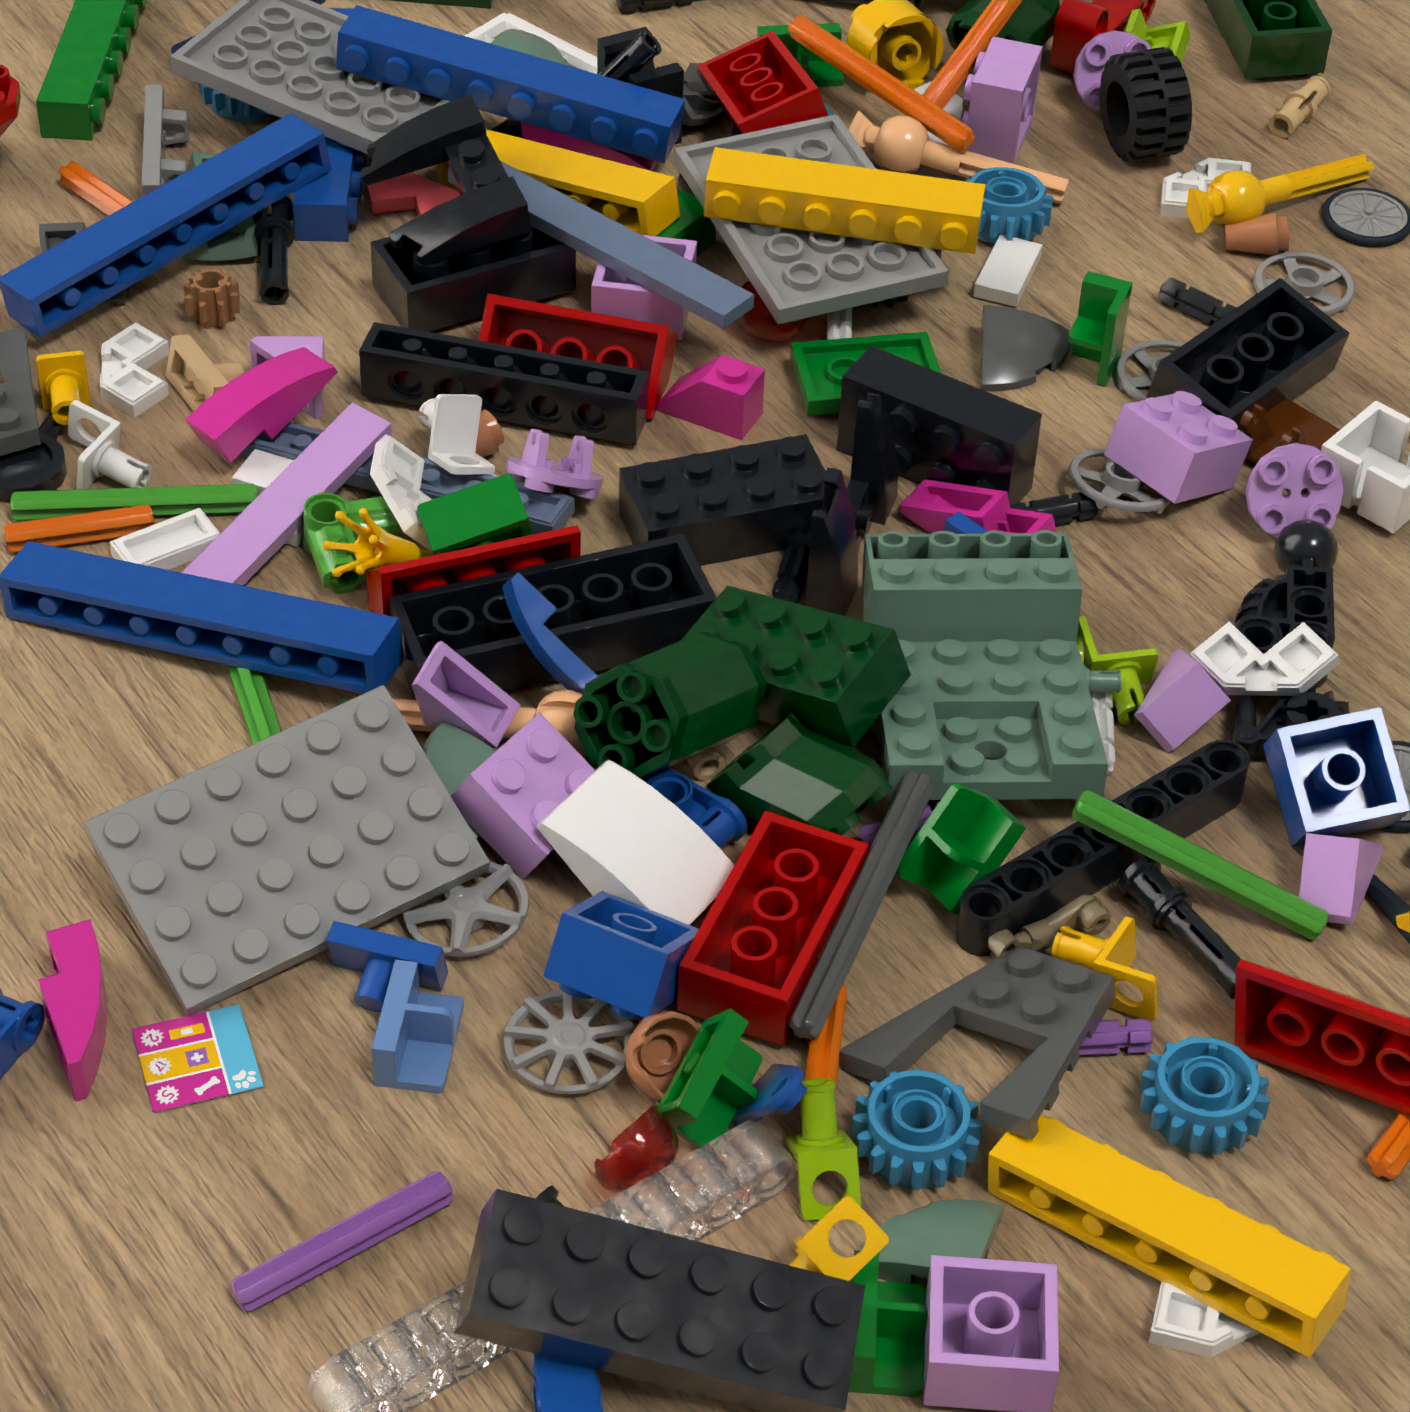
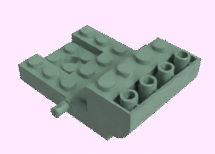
M991 530L983 534H955L950 531H936L932 534H904L898 531L865 534L862 575L863 618L865 622L895 629L911 676L875 720L882 769L887 775L886 779L893 786V789L887 794V801H893L905 774L910 771L919 774L925 772L931 776L930 782L934 785L935 789L929 800H941L949 787L955 782L994 797L997 800L1078 799L1085 790H1090L1104 797L1108 763L1090 692H1120L1121 673L1120 670L1089 671V668L1082 663L1077 644L1082 585L1068 533H1056L1050 530H1040L1035 533H1005Z

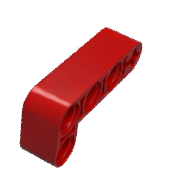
M1063 0L1055 21L1051 67L1074 74L1076 58L1087 42L1098 34L1114 30L1123 32L1124 26L1128 24L1132 10L1141 9L1146 23L1153 12L1156 0H1093L1091 3L1083 0Z

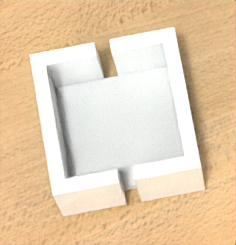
M1374 401L1322 444L1321 451L1335 460L1341 472L1344 489L1341 505L1347 509L1353 505L1358 506V515L1394 534L1410 520V452L1407 464L1402 463L1410 432V418L1378 401Z

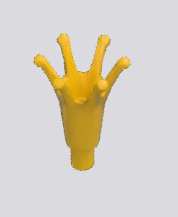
M360 508L358 512L368 527L355 523L343 511H337L335 514L336 520L358 534L355 543L343 544L324 541L322 544L323 549L326 551H345L354 554L356 557L355 561L332 570V575L336 578L340 577L342 573L356 569L355 572L358 575H362L365 573V570L372 567H381L433 556V552L419 548L416 543L387 533L371 519L367 508Z

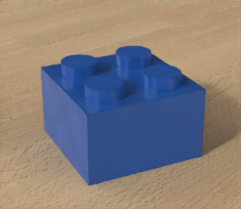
M1381 707L1277 728L1263 745L1291 847L1305 845L1306 833L1342 837L1393 826L1410 811V805Z
M601 891L562 913L543 977L560 983L559 988L568 995L582 999L594 997L612 1004V1011L622 1017L632 1020H643L645 1017L658 1013L677 1000L679 964L699 929Z

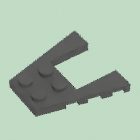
M21 326L0 332V456L41 444L25 328Z
M1019 946L843 1047L839 1053L841 1069L880 1083L889 1077L890 1072L896 1071L898 1073L907 1070L956 1024L1027 1048L1034 1052L980 1102L983 1122L1033 1139L1039 1131L1037 1121L1043 1110L1050 1111L1059 1096L1058 1084L1066 1071L1072 1072L1080 1059L1079 1047L1084 1038H1092L1116 995L1114 976Z

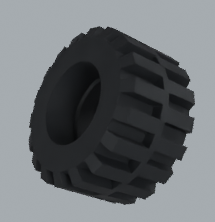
M1160 47L1112 55L1104 65L1100 83L1102 123L1111 147H1113L1116 155L1124 162L1176 155L1184 150L1185 144L1188 143L1192 124L1191 92L1184 68H1182L1178 57L1174 56L1173 51L1169 48Z

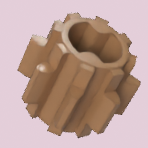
M220 268L200 269L199 273L190 276V283L184 284L186 315L193 316L195 324L200 323L205 329H210V327H218L220 329L225 327L226 323L233 322L235 313H240L238 281H232L231 275L222 272Z

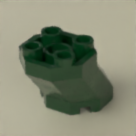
M970 0L952 15L946 28L947 37L952 48L956 50L991 0ZM1022 0L996 37L1042 46L1054 35L1055 21L1060 8V2L1058 0Z
M702 632L629 663L619 664L586 683L582 697L575 704L573 714L576 722L574 729L593 767L598 768L605 761L611 760L640 779H644L707 750L720 747L756 727L759 713H756L759 699L764 697L767 682L748 645L737 641L721 639L719 635L710 632Z
M793 712L770 728L752 746H749L706 785L712 793L729 799L736 804L743 814L757 821H760L764 812L768 811L839 835H843L861 819L858 814L866 806L868 808L872 807L893 789V786L886 779V773L874 759L807 729Z

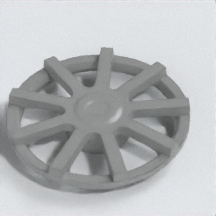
M562 990L547 992L534 998L528 996L523 1000V1005L510 1018L508 1024L505 1025V1054L513 1070L523 1080L536 1088L566 1095L587 1093L606 1086L626 1069L625 1049L634 1031L633 1023L628 1018L613 1012L611 1009L612 1004L594 997L590 999L577 998L564 993ZM563 1002V1018H555L544 1006ZM573 1002L592 1005L581 1018H574ZM603 1012L609 1014L617 1022L616 1024L590 1027ZM530 1014H533L548 1029L520 1025ZM612 1036H623V1053L597 1043L595 1040ZM516 1039H531L544 1042L519 1056L516 1055L514 1041ZM592 1054L607 1059L615 1065L608 1074L598 1080L588 1063ZM547 1055L553 1063L546 1080L543 1081L533 1076L525 1068L532 1062ZM563 1067H578L585 1084L558 1085L557 1082Z

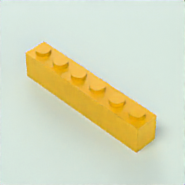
M486 129L487 136L500 161L641 235L657 236L680 217L674 176ZM447 162L437 164L436 170L439 184L461 192L459 187L448 182L449 166Z
M714 147L705 181L704 217L975 254L986 184Z
M1041 1114L1037 1121L1039 1131L1033 1139L1007 1131L989 1152L988 1193L1159 1281L1177 1287L1194 1299L1309 1358L1346 1307L1351 1273L1350 1267L1338 1262L1334 1257L1325 1252L1316 1251L1282 1234L1271 1225L1259 1223L1227 1207L1220 1200L1205 1196L1173 1180L1162 1171L1152 1170L1120 1154L1115 1148L1107 1144H1100L1068 1128L1057 1119L1048 1118Z

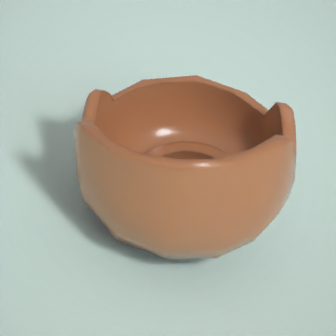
M662 1011L641 1020L630 1036L625 1049L627 1073L644 1095L662 1100L700 1029L690 1016L674 1011Z

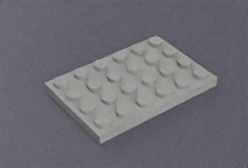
M239 0L170 56L171 72L183 76L191 82L202 84L221 92L229 98L237 99L259 108L267 114L283 118L292 113L322 131L325 137L368 154V145L404 122L437 106L451 102L337 69L338 31L349 16L310 0Z
M837 114L674 148V164L703 209L705 181L714 147L876 169ZM710 218L777 324L793 322L947 286L949 271L933 248Z
M384 685L84 821V829L186 1016L193 1015L329 949L326 940L333 921L370 929L489 871L490 861Z

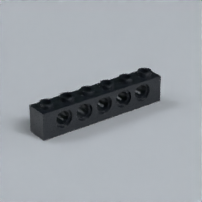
M377 322L373 323L359 350L361 392L364 396L422 406L424 402L436 398L439 394L478 395L482 398L481 411H489L496 420L632 445L637 444L648 417L649 371Z

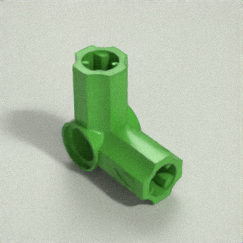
M318 493L306 500L303 515V548L313 557L323 588H329L335 594L353 592L354 588L366 579V570L362 575H358L355 572L356 569L342 573L338 578L332 575L334 568L356 560L354 554L345 551H326L322 547L323 542L355 543L358 538V534L336 520L335 514L337 511H343L355 523L368 527L358 512L360 508H367L368 515L383 530L395 536H403L404 532L383 496L346 502L345 499L333 493Z

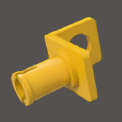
M70 351L38 355L36 357L43 410H52L53 420L58 424L68 425L69 405L74 400H78L88 406L91 405L85 354L83 351Z
M1125 916L1113 935L1106 940L1073 930L1068 926L1060 928L1061 933L1057 932L1053 942L1052 957L1114 976L1116 995L1109 1008L1145 1018L1149 1021L1156 1019L1159 1014L1157 978L1152 974L1130 968L1137 953L1134 918ZM1120 981H1127L1135 985L1141 991L1144 1000L1133 1001L1121 994L1117 985Z
M845 1196L803 1237L799 1233L793 1239L798 1246L794 1250L798 1256L789 1265L850 1281L888 1244L889 1237L853 1198ZM839 1221H855L864 1230V1246L854 1256H839L833 1252L829 1245V1232Z

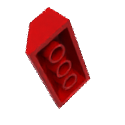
M774 31L768 32L697 65L699 73L742 133L829 116L818 87Z
M487 294L478 341L649 371L647 419L653 420L658 402L662 399L670 379L678 333L666 325Z
M578 525L377 567L367 572L369 611L390 616L389 597L581 556V531Z
M1242 959L1238 962L1235 973L1234 1046H1238L1241 1048V1051L1252 1057L1410 1115V1017L1264 965Z

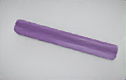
M434 1171L239 1275L231 1282L232 1293L236 1302L245 1312L253 1311L447 1206L453 1201V1190L449 1181L442 1172Z

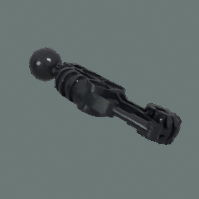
M1311 519L1295 521L1282 529L1274 546L1275 559L1279 568L1285 574L1278 575L1275 580L1270 578L1263 579L1245 595L1235 617V627L1263 654L1302 622L1332 649L1334 645L1332 567L1337 559L1338 545L1333 532L1323 523ZM1327 674L1304 693L1295 696H1281L1277 704L1256 727L1254 695H1238V705L1235 708L1233 742L1246 749L1249 753L1250 761L1256 757H1266L1263 745L1277 728L1349 714V702L1335 701L1333 690L1324 694L1316 693V688L1326 682Z

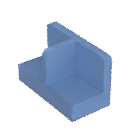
M395 959L372 1045L374 1086L440 1094L445 1089L464 1010L463 998L457 996L419 992L418 962Z

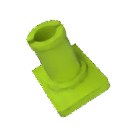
M1079 616L1077 644L1082 663L1089 668V671L1120 670L1121 690L1120 692H1110L1117 711L1118 721L1121 724L1129 725L1128 712L1130 711L1133 723H1140L1135 717V713L1145 698L1141 685L1148 684L1152 680L1159 658L1157 649L1150 648L1098 655L1085 616Z
M813 1078L801 1081L807 1087L806 1093L800 1100L802 1133L785 1136L786 1146L797 1160L800 1212L806 1221L820 1220L840 1201L838 1200L832 1204H823L817 1201L813 1195L812 1188L816 1177L826 1171H836L843 1175L846 1181V1191L843 1197L850 1196L861 1207L857 1146L844 1130H837L834 1091L836 1084L834 1079Z

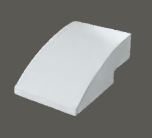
M607 760L600 765L536 826L592 896L605 891L688 925L717 898L734 867L731 860L713 840L676 805L642 779L611 760Z

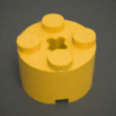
M874 0L869 4L858 6L852 13V24L847 35V45L912 89L924 84L926 81L922 78L925 77L931 68L935 71L940 64L944 49L942 33L934 22L910 1Z

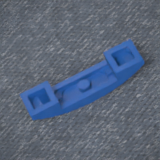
M519 572L516 573L502 588L507 606L522 638L539 662L567 690L583 693L585 684L597 678L598 675L543 625L557 608Z

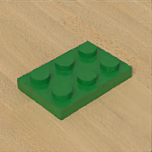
M917 332L791 343L790 359L807 416L839 413L842 376L870 346L941 373L928 333Z

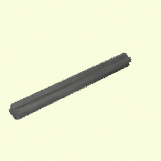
M910 771L905 774L792 1011L788 1025L793 1029L792 1033L799 1038L805 1037L814 1040L819 1037L935 789L934 785L930 782L931 776L925 772L919 774Z

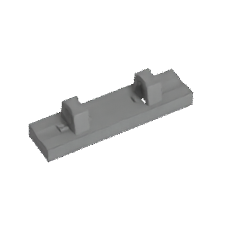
M163 84L145 85L141 184L143 196L187 172L186 161L166 159V145L189 141V119L187 111L165 109Z

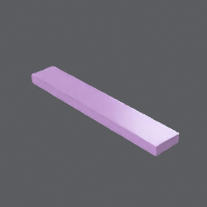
M352 402L181 573L244 585L303 525L304 504L306 500L318 493L334 494L374 453L375 444L385 434L392 435L391 423Z

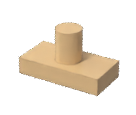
M189 334L176 335L171 338L165 376L193 411L230 381L244 373L239 362L213 364Z

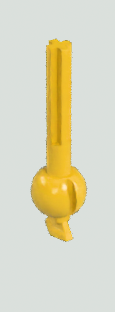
M1359 154L1259 180L1248 171H1226L1213 179L1206 193L1196 188L1188 189L1186 213L1196 233L1204 232L1212 221L1224 229V225L1236 224L1262 216L1267 205L1370 178L1369 171L1374 169L1373 161L1367 162L1366 154Z

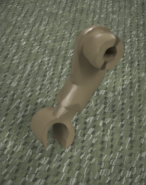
M1081 895L1050 916L1021 927L1019 933L1015 935L1005 929L990 936L988 939V947L992 951L990 958L995 961L1019 946L1036 951L1051 946L1057 932L1061 933L1060 928L1062 926H1068L1076 931L1083 928L1086 933L1097 935L1110 924V912L1106 907L1102 906L1101 900L1097 897Z

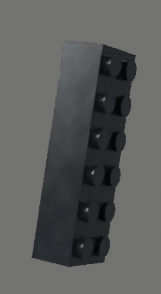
M684 534L391 596L389 597V614L399 618L404 653V660L400 665L416 700L412 684L435 644L440 641L447 644L504 692L556 681L535 657L522 638L507 606L502 586L518 572L557 608L543 625L593 672L629 663L681 641L717 597Z
M496 1189L481 1210L454 1333L762 1412H843L846 1410L865 1285Z

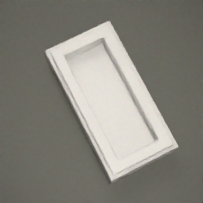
M1000 234L975 282L973 297L1017 307L1041 258L1043 244L1014 237L1012 241H1008L1005 235Z
M197 508L110 541L111 555L117 560L170 570L193 561L220 532L201 508Z

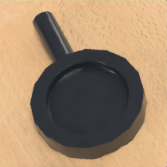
M52 412L39 426L40 445L0 456V501L10 503L11 495L16 491L57 490L62 486L67 475L63 446L55 437L65 425L58 424L53 420Z

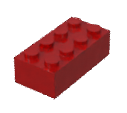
M765 811L679 964L677 1010L706 1020L731 1008L749 1021L744 1031L745 1034L784 1047L792 1031V1028L788 1025V1020L868 854L869 844Z

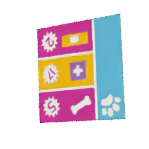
M240 1004L132 1029L153 1113L264 1087Z

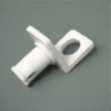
M439 394L436 398L424 402L419 409L420 412L428 416V418L418 416L421 425L431 430L428 458L451 474L495 473V466L475 453L482 398L478 395Z
M74 400L69 405L68 436L87 446V448L78 458L76 489H88L98 477L103 475L128 488L146 487L152 475V466L119 450L121 422L78 400ZM81 418L89 419L95 423L101 434L97 438L88 434L81 424Z

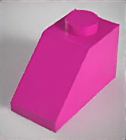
M721 355L679 377L658 402L657 411L742 440L763 414L765 369Z

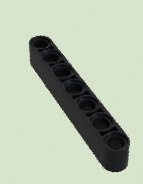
M1216 740L1210 742L1115 798L1112 802L1185 839L1240 804L1250 763L1249 753L1243 746L1233 741ZM1077 821L965 888L960 897L956 941L961 949L969 954L990 956L992 952L988 947L990 936L1005 929L1015 935L1019 933L1021 927L1050 916L1079 896L1095 894L1118 880L1131 864L1146 855Z

